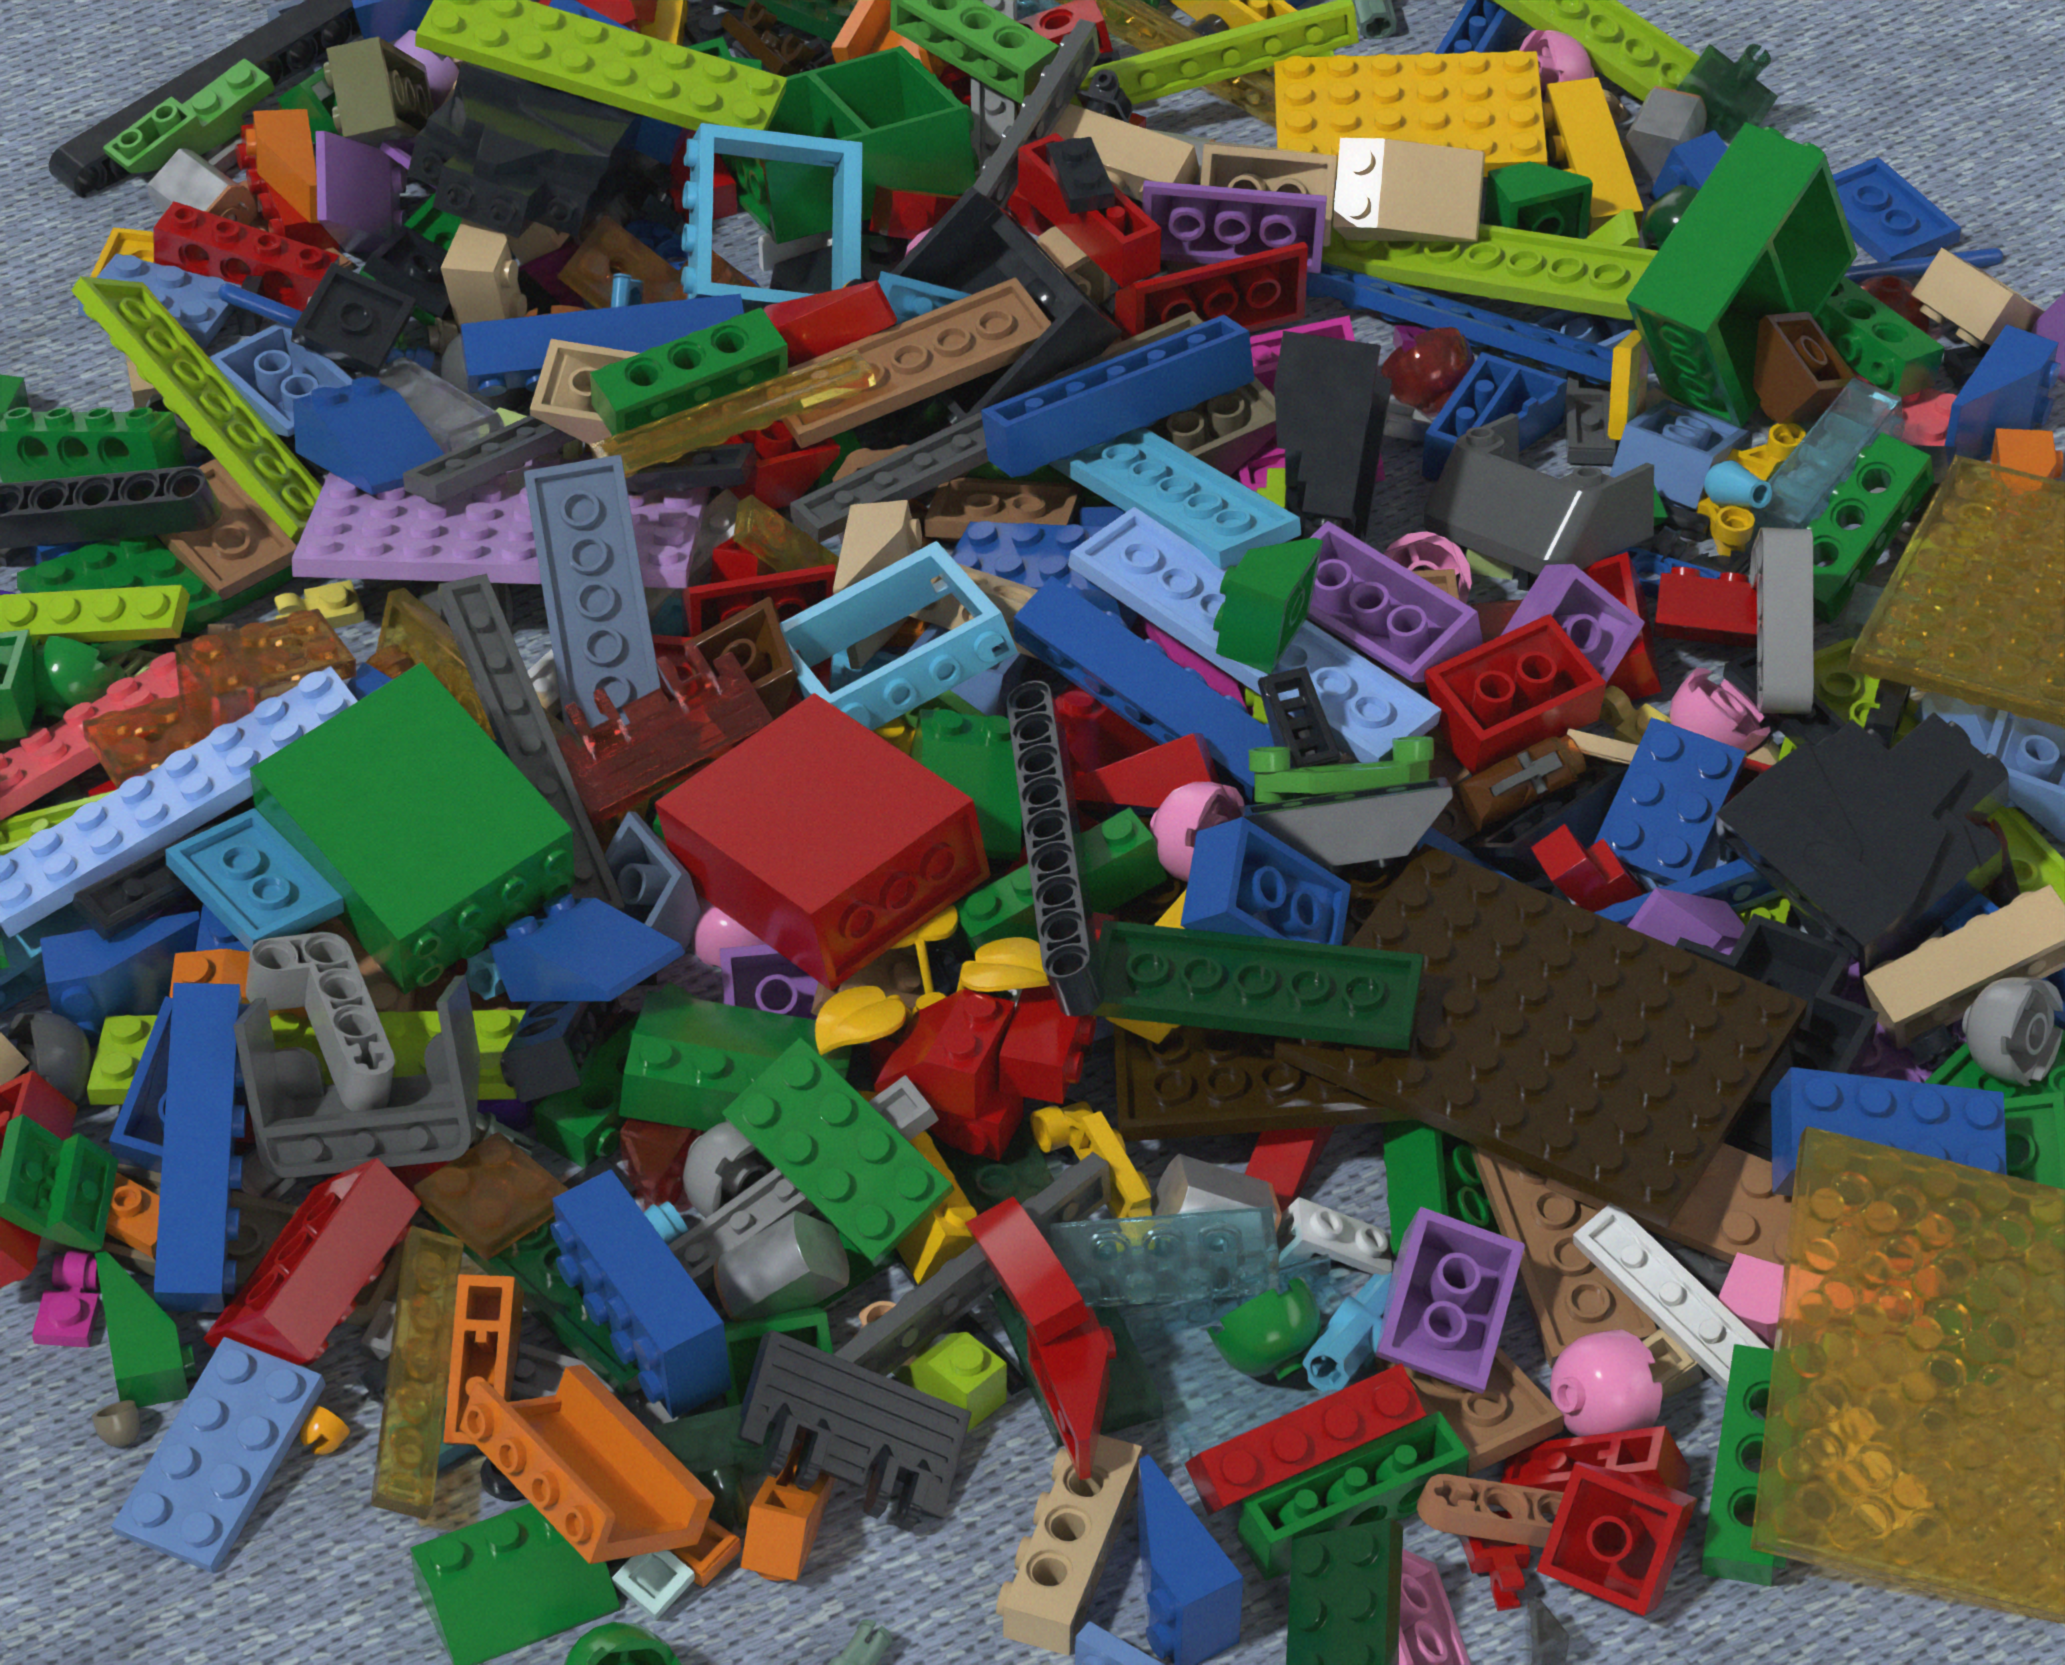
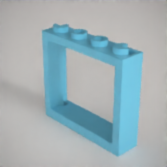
M700 124L693 139H687V150L684 156V166L690 167V181L685 182L682 201L683 208L689 209V224L686 223L684 225L682 233V251L688 252V266L683 268L681 276V286H683V293L688 294L687 299L741 294L744 313L760 307L764 309L767 305L815 295L711 282L714 153L833 167L832 290L843 288L846 283L853 279H861L862 142L715 124Z
M937 541L781 622L799 673L793 686V690L803 701L813 693H816L871 731L1018 653L1002 612ZM938 575L942 578L933 584L930 581ZM950 593L974 617L968 622L832 694H829L809 669ZM999 645L1001 649L993 653L992 648Z

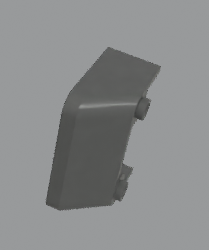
M1511 413L1482 427L1468 429L1466 434L1456 440L1424 507V528L1426 531L1445 537L1449 541L1536 575H1540L1545 565L1574 564L1582 570L1597 561L1603 560L1653 536L1654 465L1645 463L1615 478L1603 474L1599 468L1591 466L1578 467L1571 474L1560 479L1519 464V416Z
M466 975L455 976L436 1002L441 1032L436 1034L426 1047L424 1059L427 1074L392 1078L390 1099L387 1107L353 1112L345 1107L335 1084L325 1085L322 1066L317 1057L310 1051L300 1047L276 1049L266 997L256 998L234 1023L233 1027L258 1155L266 1170L278 1177L293 1178L344 1172L375 1158H378L386 1167L451 1161L461 1157L473 1142L476 1133L480 1051Z

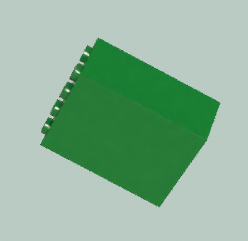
M903 46L786 77V91L767 131L862 142L861 221L872 218L876 185L953 196L964 193L976 183L975 172L979 171V159L975 148L971 145L970 131L974 130V119L969 106L962 104L955 97L951 89H947L939 82L937 76L934 73L931 74L922 65L921 61L918 58L915 59ZM719 154L736 182L737 201L766 233L770 234L772 240L777 245L832 230L833 167Z
M1745 122L1626 298L1663 393L1740 429L1743 428L1761 400L1753 389L1759 321L1765 315L1809 312L1815 320L1858 255L1827 156L1816 145L1807 142L1799 144L1785 138L1783 134L1774 128L1765 126L1762 129Z
M420 662L249 768L255 809L343 897L344 913L337 915V918L404 995L418 986L425 987L432 984L440 977L444 969L461 958L468 959L479 953L486 942L503 932L508 924L520 918L528 917L529 914L540 908L547 900L568 893L571 887L575 885L572 828L423 662Z

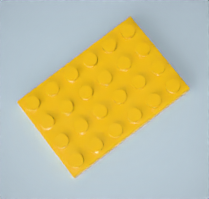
M1513 50L1491 53L1470 51L1451 54L1427 52L1411 55H1335L1331 57L1291 56L1285 60L1274 62L1277 148L1338 155L1339 162L1341 138L1391 139L1484 151L1485 165L1483 177H1488V171L1528 161L1545 166L1548 165L1537 51L1524 52Z

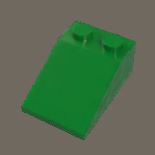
M920 709L910 757L973 799L987 858L1019 861L1021 854L1022 813L1009 719L999 715L987 717L961 714L948 709L938 711Z

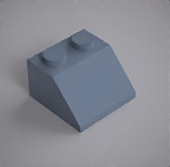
M628 811L604 854L625 904L624 913L682 944L685 952L692 941L694 926L702 913L690 874L636 812Z

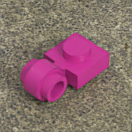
M67 1251L65 1256L57 1255L55 1257L52 1269L53 1287L63 1291L44 1290L32 1337L34 1344L89 1348L101 1306L99 1294L88 1293V1291L100 1290L96 1258L93 1257L92 1252Z

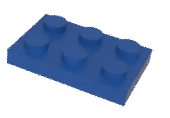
M1879 157L1833 174L1853 240L1879 263L1923 257L1959 242L1961 227Z
M1651 717L1594 844L1604 838L1630 871L1668 885L1695 876L1717 827L1715 814L1730 799L1747 761L1746 751Z

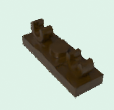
M751 0L745 8L743 19L727 11L720 25L758 60H762V64L773 74L788 77L806 72L803 67L811 62L815 50L804 45V40L791 33L783 39L770 29L774 26L777 16L767 11L766 6Z

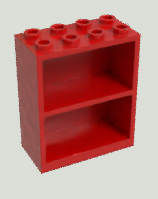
M816 693L804 699L655 802L667 848L690 874L695 892L831 991L991 876L973 799Z

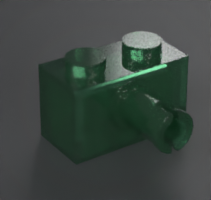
M1709 44L1689 67L1674 89L1701 96L1707 112L1705 126L1711 131L1715 130L1720 138L1728 144L1732 143L1745 122L1758 127L1779 97L1756 79L1771 62V57L1766 49L1757 60H1754L1753 57L1762 47L1758 44L1747 46L1736 62H1733Z
M742 1404L653 1426L652 1434L715 1496L713 1509L717 1523L728 1531L733 1532L732 1527L735 1525L731 1510H733L738 1529H746L750 1510L741 1478L763 1473L761 1466L765 1458L764 1454L771 1429L767 1428L763 1445L759 1447L737 1439L742 1417H739Z

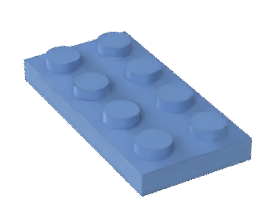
M223 1337L111 1525L114 1533L214 1574L234 1545L326 1386L322 1374Z

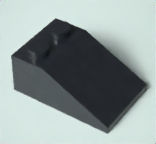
M862 235L861 280L867 283L879 280L881 271L891 273L905 258L908 239L886 235ZM832 245L776 263L769 289L808 294L832 291Z

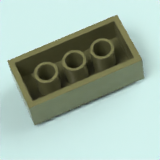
M379 36L326 48L329 62L324 63V74L329 88L335 91L337 106L332 108V115L339 134L343 133L345 138L380 149L382 141L416 137L426 127L428 118L434 113L426 66Z

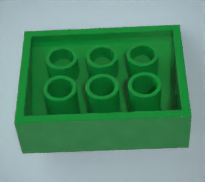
M648 990L633 1032L625 1065L619 1116L708 1131L712 1127L726 1122L721 1112L798 1038L801 1037L819 1054L815 1039L816 1020ZM854 1044L838 1047L821 1056L846 1081Z

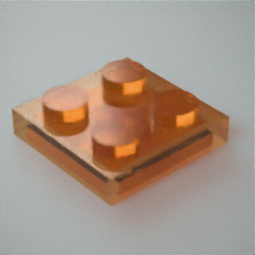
M499 1131L465 1152L461 1157L451 1161L414 1185V1193L422 1202L421 1206L485 1261L555 1216L552 1198L569 1190Z

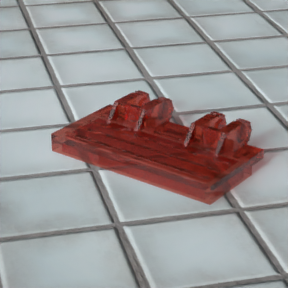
M694 641L683 647L686 660L697 675L683 682L679 679L673 663L666 656L655 660L657 668L675 700L669 703L661 688H658L623 706V712L630 722L627 725H624L603 687L594 691L593 696L598 711L606 719L605 722L590 729L583 711L575 702L564 707L584 747L578 749L570 734L556 741L572 777L573 785L594 825L695 775L774 721L732 651L713 660V664L720 675L718 679L715 678Z

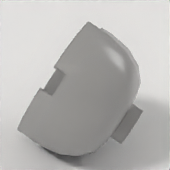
M2030 977L2003 978L1988 985L1976 997L1973 1004L1967 1008L1963 1017V1032L1966 1035L1967 1045L1974 1062L1990 1076L2007 1083L2031 1086L2028 1082L2030 1079L2042 1080L2055 1061L2062 1039L2063 1029L2053 1027L2054 1010L2063 1012V1002L2057 987L2049 981Z
M726 1121L709 1129L690 1146L683 1174L684 1188L691 1204L706 1219L775 1168Z

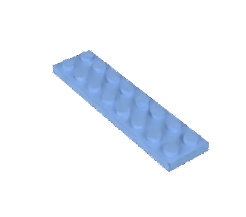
M1136 507L1131 508L1070 551L1068 567L1259 695L1261 694L1257 681L1260 677L1307 667L1337 747L1361 763L1391 761L1393 759V738L1423 736L1439 722L1441 708L1307 620L1301 626L1272 674L1216 654L1219 632L1213 630V625L1219 608L1225 602L1226 596L1220 594V586L1228 568H1218L1198 548ZM1298 689L1277 693L1280 701L1300 696ZM1303 709L1288 713L1294 718L1305 716Z
M331 665L321 671L310 673L296 686L277 697L268 698L260 702L248 714L232 723L217 727L208 737L186 750L172 753L157 767L141 776H135L126 780L119 789L96 802L83 805L71 817L50 829H44L35 833L28 842L5 855H0V925L7 937L10 938L72 902L74 893L173 843L253 796L249 768L357 702V699Z

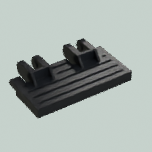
M770 1330L763 1334L739 1414V1417H742L737 1439L759 1447L763 1445L767 1428L771 1429L761 1471L774 1478H777L783 1472L793 1440L796 1439L803 1442L793 1484L806 1491H809L815 1484L820 1472L861 1488L865 1485L869 1469L872 1470L863 1513L879 1519L888 1506L895 1480L904 1483L895 1514L894 1525L910 1532L916 1526L921 1513L939 1519L944 1517L972 1412L784 1334Z

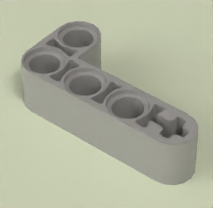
M1761 527L1752 548L1750 561V584L1752 589H1757L1758 712L1810 715L1814 690L1811 529Z
M318 932L268 938L255 943L249 954L245 990L246 998L249 1002L252 1003L256 998L266 997L268 1010L305 1007L332 1079L345 1107L353 1112L386 1108L390 1099L395 1064L394 1054L348 942L337 934Z

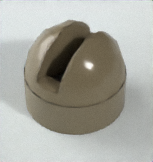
M133 1400L113 1403L99 1409L91 1416L99 1438L113 1447L128 1446L136 1440L141 1430L140 1415Z

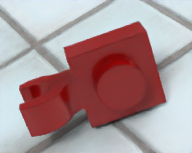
M1507 1510L1492 1511L1499 1517L1512 1519V1515ZM1459 1535L1472 1574L1489 1572L1491 1593L1497 1611L1520 1608L1521 1604L1516 1590H1524L1525 1588L1521 1569L1528 1568L1531 1555L1529 1546Z

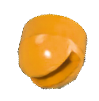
M314 1405L299 1431L300 1441L304 1446H307L316 1440L311 1452L315 1455H326L340 1447L350 1434V1429L335 1414L321 1406Z

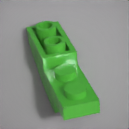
M244 58L185 103L181 104L172 96L106 144L103 150L105 154L130 173L159 170L178 149H189L200 156L241 132L240 126L246 125L242 114L273 92L275 87L270 76Z

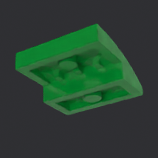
M21 1114L8 1121L0 1157V1216L39 1236L72 1247L95 1252L103 1247L119 1160L80 1133L63 1141L26 1115Z

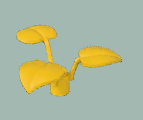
M953 904L891 947V949H898L913 944L916 945L925 994L916 1000V1006L913 1008L912 1013L899 995L895 994L886 997L883 990L877 986H860L839 992L823 1005L817 1016L815 1039L820 1056L838 1047L869 1042L890 1035L901 1028L904 1022L908 1026L915 1012L946 997L943 993L935 992L925 941L943 940L954 934L959 921L957 910ZM1023 937L1004 938L984 944L977 949L975 961H966L962 964L956 992L964 988L974 991L993 992L1050 985L1042 966L1040 944L1032 939Z

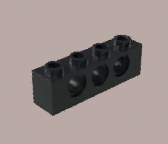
M618 997L611 1001L531 1002L500 1059L503 1078L509 1087H515L521 1103L582 1085L617 1014L622 1008Z

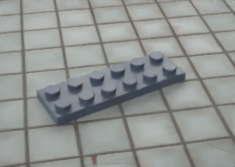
M621 454L523 471L569 751L572 752L573 745L578 739L586 737L590 732L609 727L622 726L643 733L648 739L669 735Z

